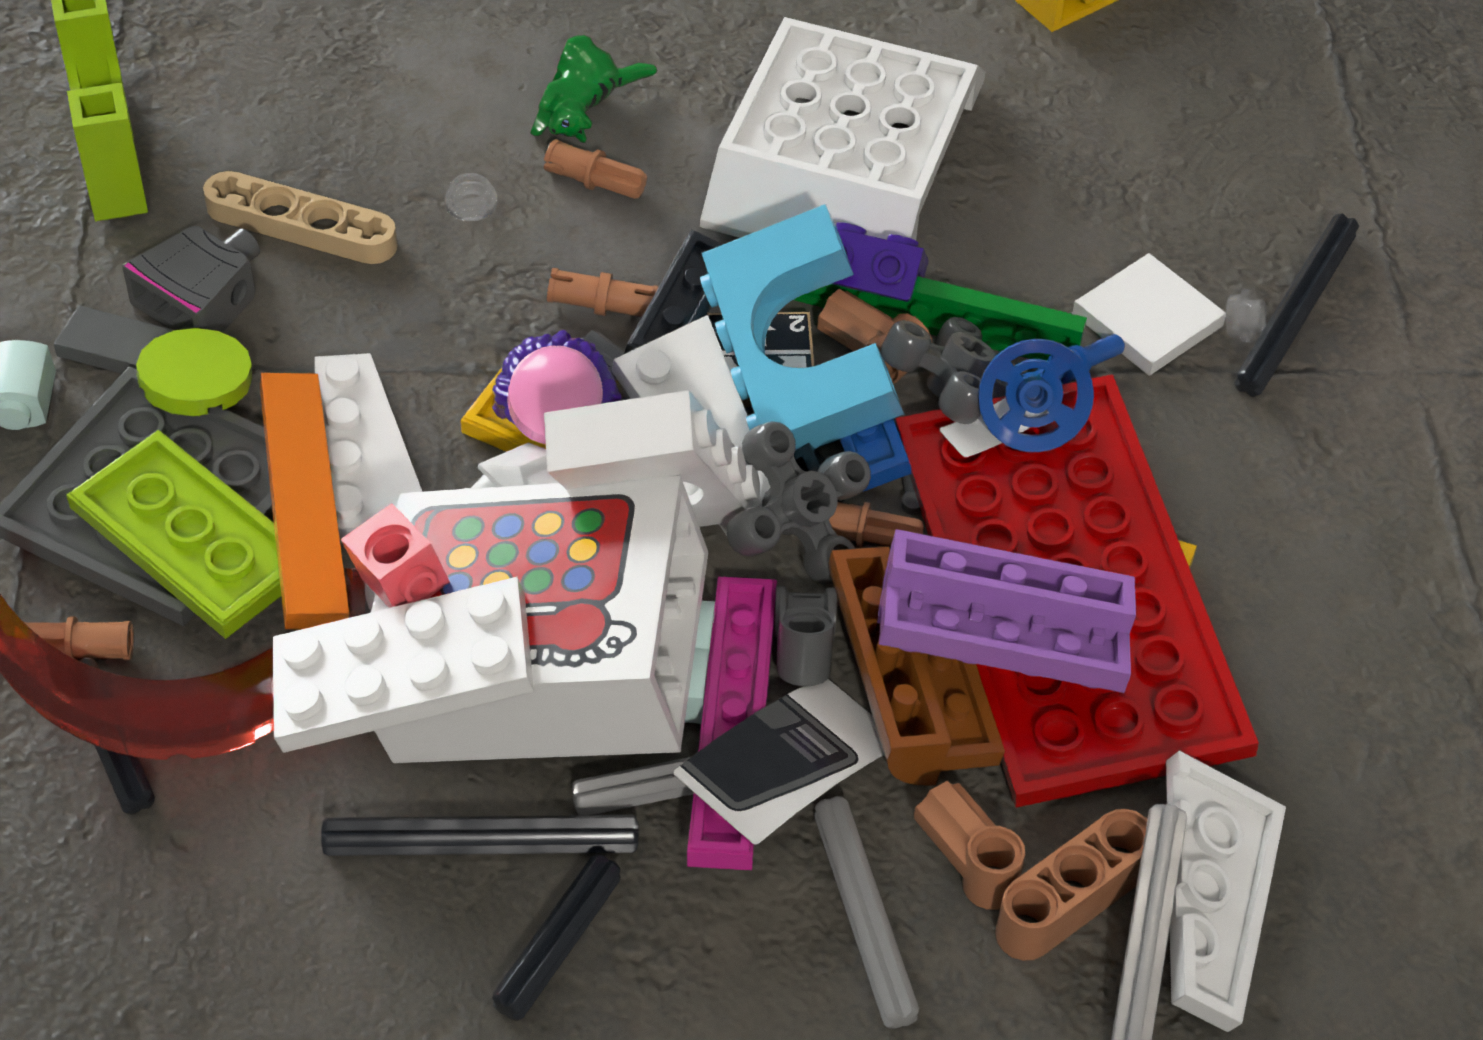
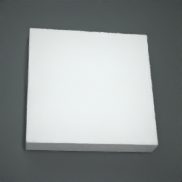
M1150 253L1075 300L1072 314L1087 317L1086 325L1101 338L1113 334L1119 335L1125 344L1122 354L1149 376L1224 325L1227 314Z

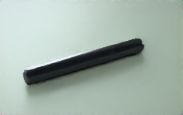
M1343 213L1332 217L1237 372V379L1234 383L1239 392H1247L1251 397L1262 394L1354 241L1356 231L1359 228L1358 221L1355 218H1347Z
M634 815L327 818L323 820L321 828V846L323 853L328 856L633 853L639 845V823Z

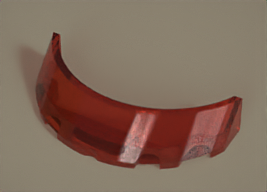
M343 567L349 618L365 614V582L355 567ZM0 594V673L33 709L51 723L73 736L119 754L138 758L167 760L171 756L178 754L187 755L192 759L223 754L255 743L256 740L274 731L273 647L240 665L205 676L175 680L132 678L94 668L64 654L30 629Z

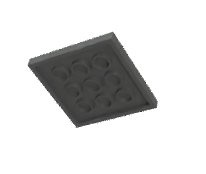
M129 366L0 504V538L177 624L185 626L195 613L69 507L66 495L159 430L268 519L273 521L264 427L228 410H222L219 406L208 408L207 415L194 417L171 414L155 407L145 398L144 390L141 387L139 388L137 370Z

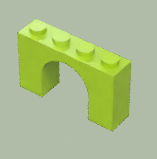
M51 0L54 21L70 87L67 95L72 124L95 222L148 213L106 0Z

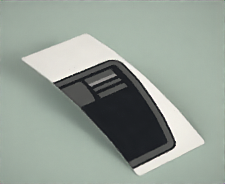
M827 679L824 683L815 686H803L755 712L674 770V775L752 844L757 845L792 816L836 784L874 760L884 756L873 716Z

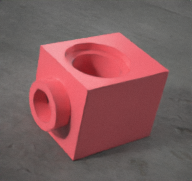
M392 503L341 539L360 577L389 608L428 599L450 583L432 544Z

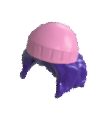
M561 330L553 336L544 334L538 337L531 336L525 338L521 345L514 347L508 353L502 365V372L497 376L492 389L495 395V403L492 409L497 417L500 419L507 418L528 438L546 444L545 412L621 401L622 395L617 388L610 366L603 359V355L596 351L595 345L579 337L571 338L567 331Z

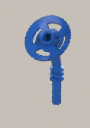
M1113 334L1084 347L1078 345L1066 347L1051 340L1029 339L1008 346L993 358L985 369L980 381L978 403L986 426L999 441L1020 451L1043 452L1064 445L1080 432L1091 413L1094 399L1093 382L1089 373L1091 367L1122 354L1125 348L1123 339L1119 335ZM1029 353H1045L1050 355L1047 361L1029 359L1015 366L1011 363L1015 358ZM1039 368L1034 372H1028L1023 374L1022 376L1020 374L1021 372L1028 369ZM996 379L1007 382L1005 397L1010 408L1000 419L995 412L992 399ZM1076 380L1077 399L1074 409L1061 403L1063 399L1062 384ZM1046 410L1048 411L1047 413L1036 417L1025 416L1026 411L1030 413H1041ZM1053 421H1056L1059 425L1054 430L1043 434L1029 435L1018 432L1020 425L1041 427Z

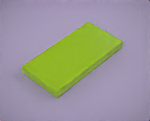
M159 430L66 495L69 507L225 639L281 597L274 523Z

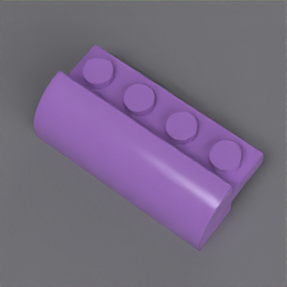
M896 529L887 561L877 620V623L881 624L879 644L899 648L907 652H920L956 659L968 664H981L1021 672L1028 676H1041L1077 683L1089 688H1102L1124 693L1131 676L1130 631L1136 617L1135 577Z

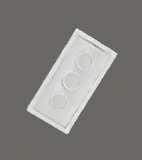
M518 577L274 636L275 741L282 752L285 753L534 692L525 592Z

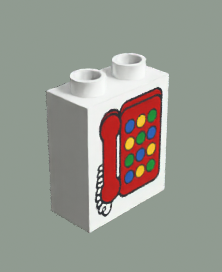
M681 475L629 480L566 490L560 483L399 494L396 508L432 544L450 583L434 593L430 598L518 577L525 592L534 692L375 730L376 735L393 763L681 752L708 559V549ZM363 581L365 598L371 612L389 608Z

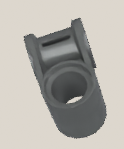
M776 586L774 639H777V672L784 681L798 686H815L829 679L836 627L837 593L835 588H827L824 593L788 592L786 586Z

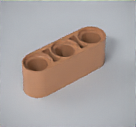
M1115 809L1102 816L1014 880L1005 889L995 929L996 941L1002 951L1010 957L1022 961L1035 960L1042 957L1137 886L1148 819L1133 810ZM1112 847H1120L1126 849L1130 853H1122L1115 850ZM1065 881H1075V882H1079V883H1081V884H1082L1083 886H1085V887H1084V888L1073 887V886H1070V885H1069L1068 883H1066ZM1028 915L1039 922L1028 923L1022 921L1017 916Z

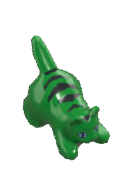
M578 35L569 38L561 54L554 79L548 83L538 107L539 111L530 134L540 136L549 127L552 134L575 137L581 143H585L587 137L584 129H590L592 126V121L585 112L600 104L615 88L653 76L658 71L656 66L653 64L636 63L624 68H617L611 55L598 48L593 43L591 37Z

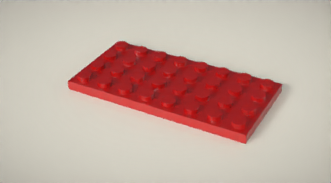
M1113 374L1091 378L1094 388V399L1087 422L1070 441L1049 451L1025 452L1001 443L978 454L963 457L940 432L941 427L956 423L944 415L940 409L895 418V425L912 467L911 474L909 475L929 536L1135 577L1136 617L1130 631L1131 676L1124 693L1102 688H1089L1077 683L1041 676H1028L1021 672L976 664L1005 750L1001 764L1016 808L1166 776V761L1178 751L1208 766L1257 756L1258 739ZM1076 382L1062 384L1063 399L1061 403L1074 409L1077 399ZM1005 396L993 398V405L1004 399ZM1053 421L1045 426L1030 427L1022 433L1029 435L1043 434L1054 430L1059 425L1056 421Z

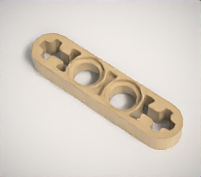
M232 171L219 172L211 176L203 187L207 213L212 219L221 223L367 264L383 263L389 260L396 253L398 247L394 221L388 215L378 211ZM281 205L289 208L286 213L277 216L263 213L264 210L271 206ZM320 219H332L338 222L334 227L324 230L311 226Z

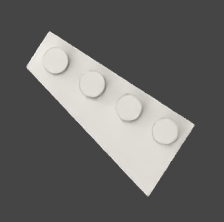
M708 315L614 359L612 373L631 399L689 390L704 409L711 410L714 421L720 428L727 430L729 439L735 447L740 446L742 449L744 436L750 431L746 421L747 413ZM758 471L760 498L752 500L753 507H762L763 497L770 489L768 479L762 471ZM729 523L719 524L727 536V526Z
M1178 751L1166 761L1167 804L1175 805L1177 808L1186 811L1187 814L1170 923L1171 1004L1229 1032L1243 1022L1286 807L1189 755Z

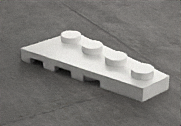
M370 353L315 357V374H318L340 543H342L341 539L391 503L397 507L400 493L422 492Z

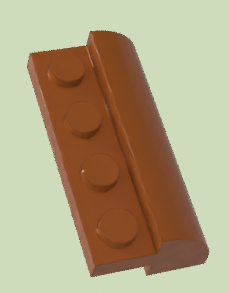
M889 546L831 551L829 558L830 575L891 774L898 780L908 784L928 786L936 785L941 771L999 766L1005 750L976 664H968L960 660L920 652H907L899 648L879 644L881 624L877 623L882 586L890 553Z

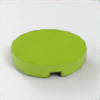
M191 328L174 330L154 338L141 350L136 363L139 388L141 387L144 390L145 398L153 406L171 414L193 417L207 415L208 408L221 404L222 410L236 405L248 393L252 381V363L248 350L236 338L216 330Z

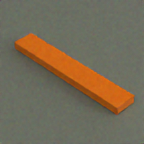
M261 373L260 395L285 629H306L349 618V607L318 374Z

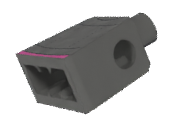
M190 226L122 265L130 304L172 330L200 328L223 333L254 298L255 287L250 261L260 254V247L256 239L244 229L236 230L222 241L199 226Z

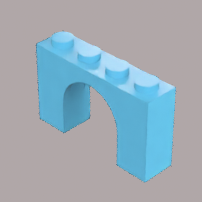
M826 204L702 253L708 274L700 277L701 284L711 307L719 305L723 320L715 322L717 333L726 353L728 354L733 351L735 353L739 366L730 369L739 396L742 400L750 398L754 410L753 414L746 416L749 430L766 422H781L793 433L796 441L795 451L808 443L816 449L904 415L890 373L876 343L823 364L807 368L786 367L772 361L765 355V338L773 318L786 304L801 295L854 275L838 229Z

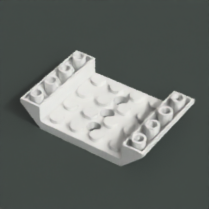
M784 17L719 145L700 219V227L741 238L826 204L835 225L836 222L853 224L866 229V235L886 240L889 234L916 240L921 209L963 109L972 111L986 72L975 64ZM797 98L810 100L808 103H796L794 101ZM846 110H852L860 114L855 116H847L843 113ZM894 123H903L910 127L899 129L892 127Z

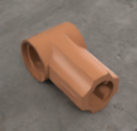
M841 289L835 291L827 299L824 309L818 316L817 329L853 351L876 343L880 351L890 328L900 320L913 322L929 333L925 325L916 317L909 314H899L893 319L850 292H844ZM886 363L893 384L898 382L907 373L897 370Z
M945 781L929 790L924 800L915 807L914 819L962 875L963 891L966 897L976 906L984 909L998 910L1001 908L1005 889L1022 875L1025 845L1020 836L1011 829L996 826L960 783L950 784L948 781ZM986 866H994L1000 869H991Z

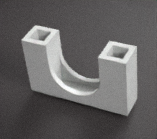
M689 390L544 413L547 472L566 490L629 480L681 475L699 527L729 523L738 512L753 507L752 500L760 498L758 471L755 470L753 465L747 464L741 447H735L729 439L727 430L720 428L714 421L711 410L704 409Z

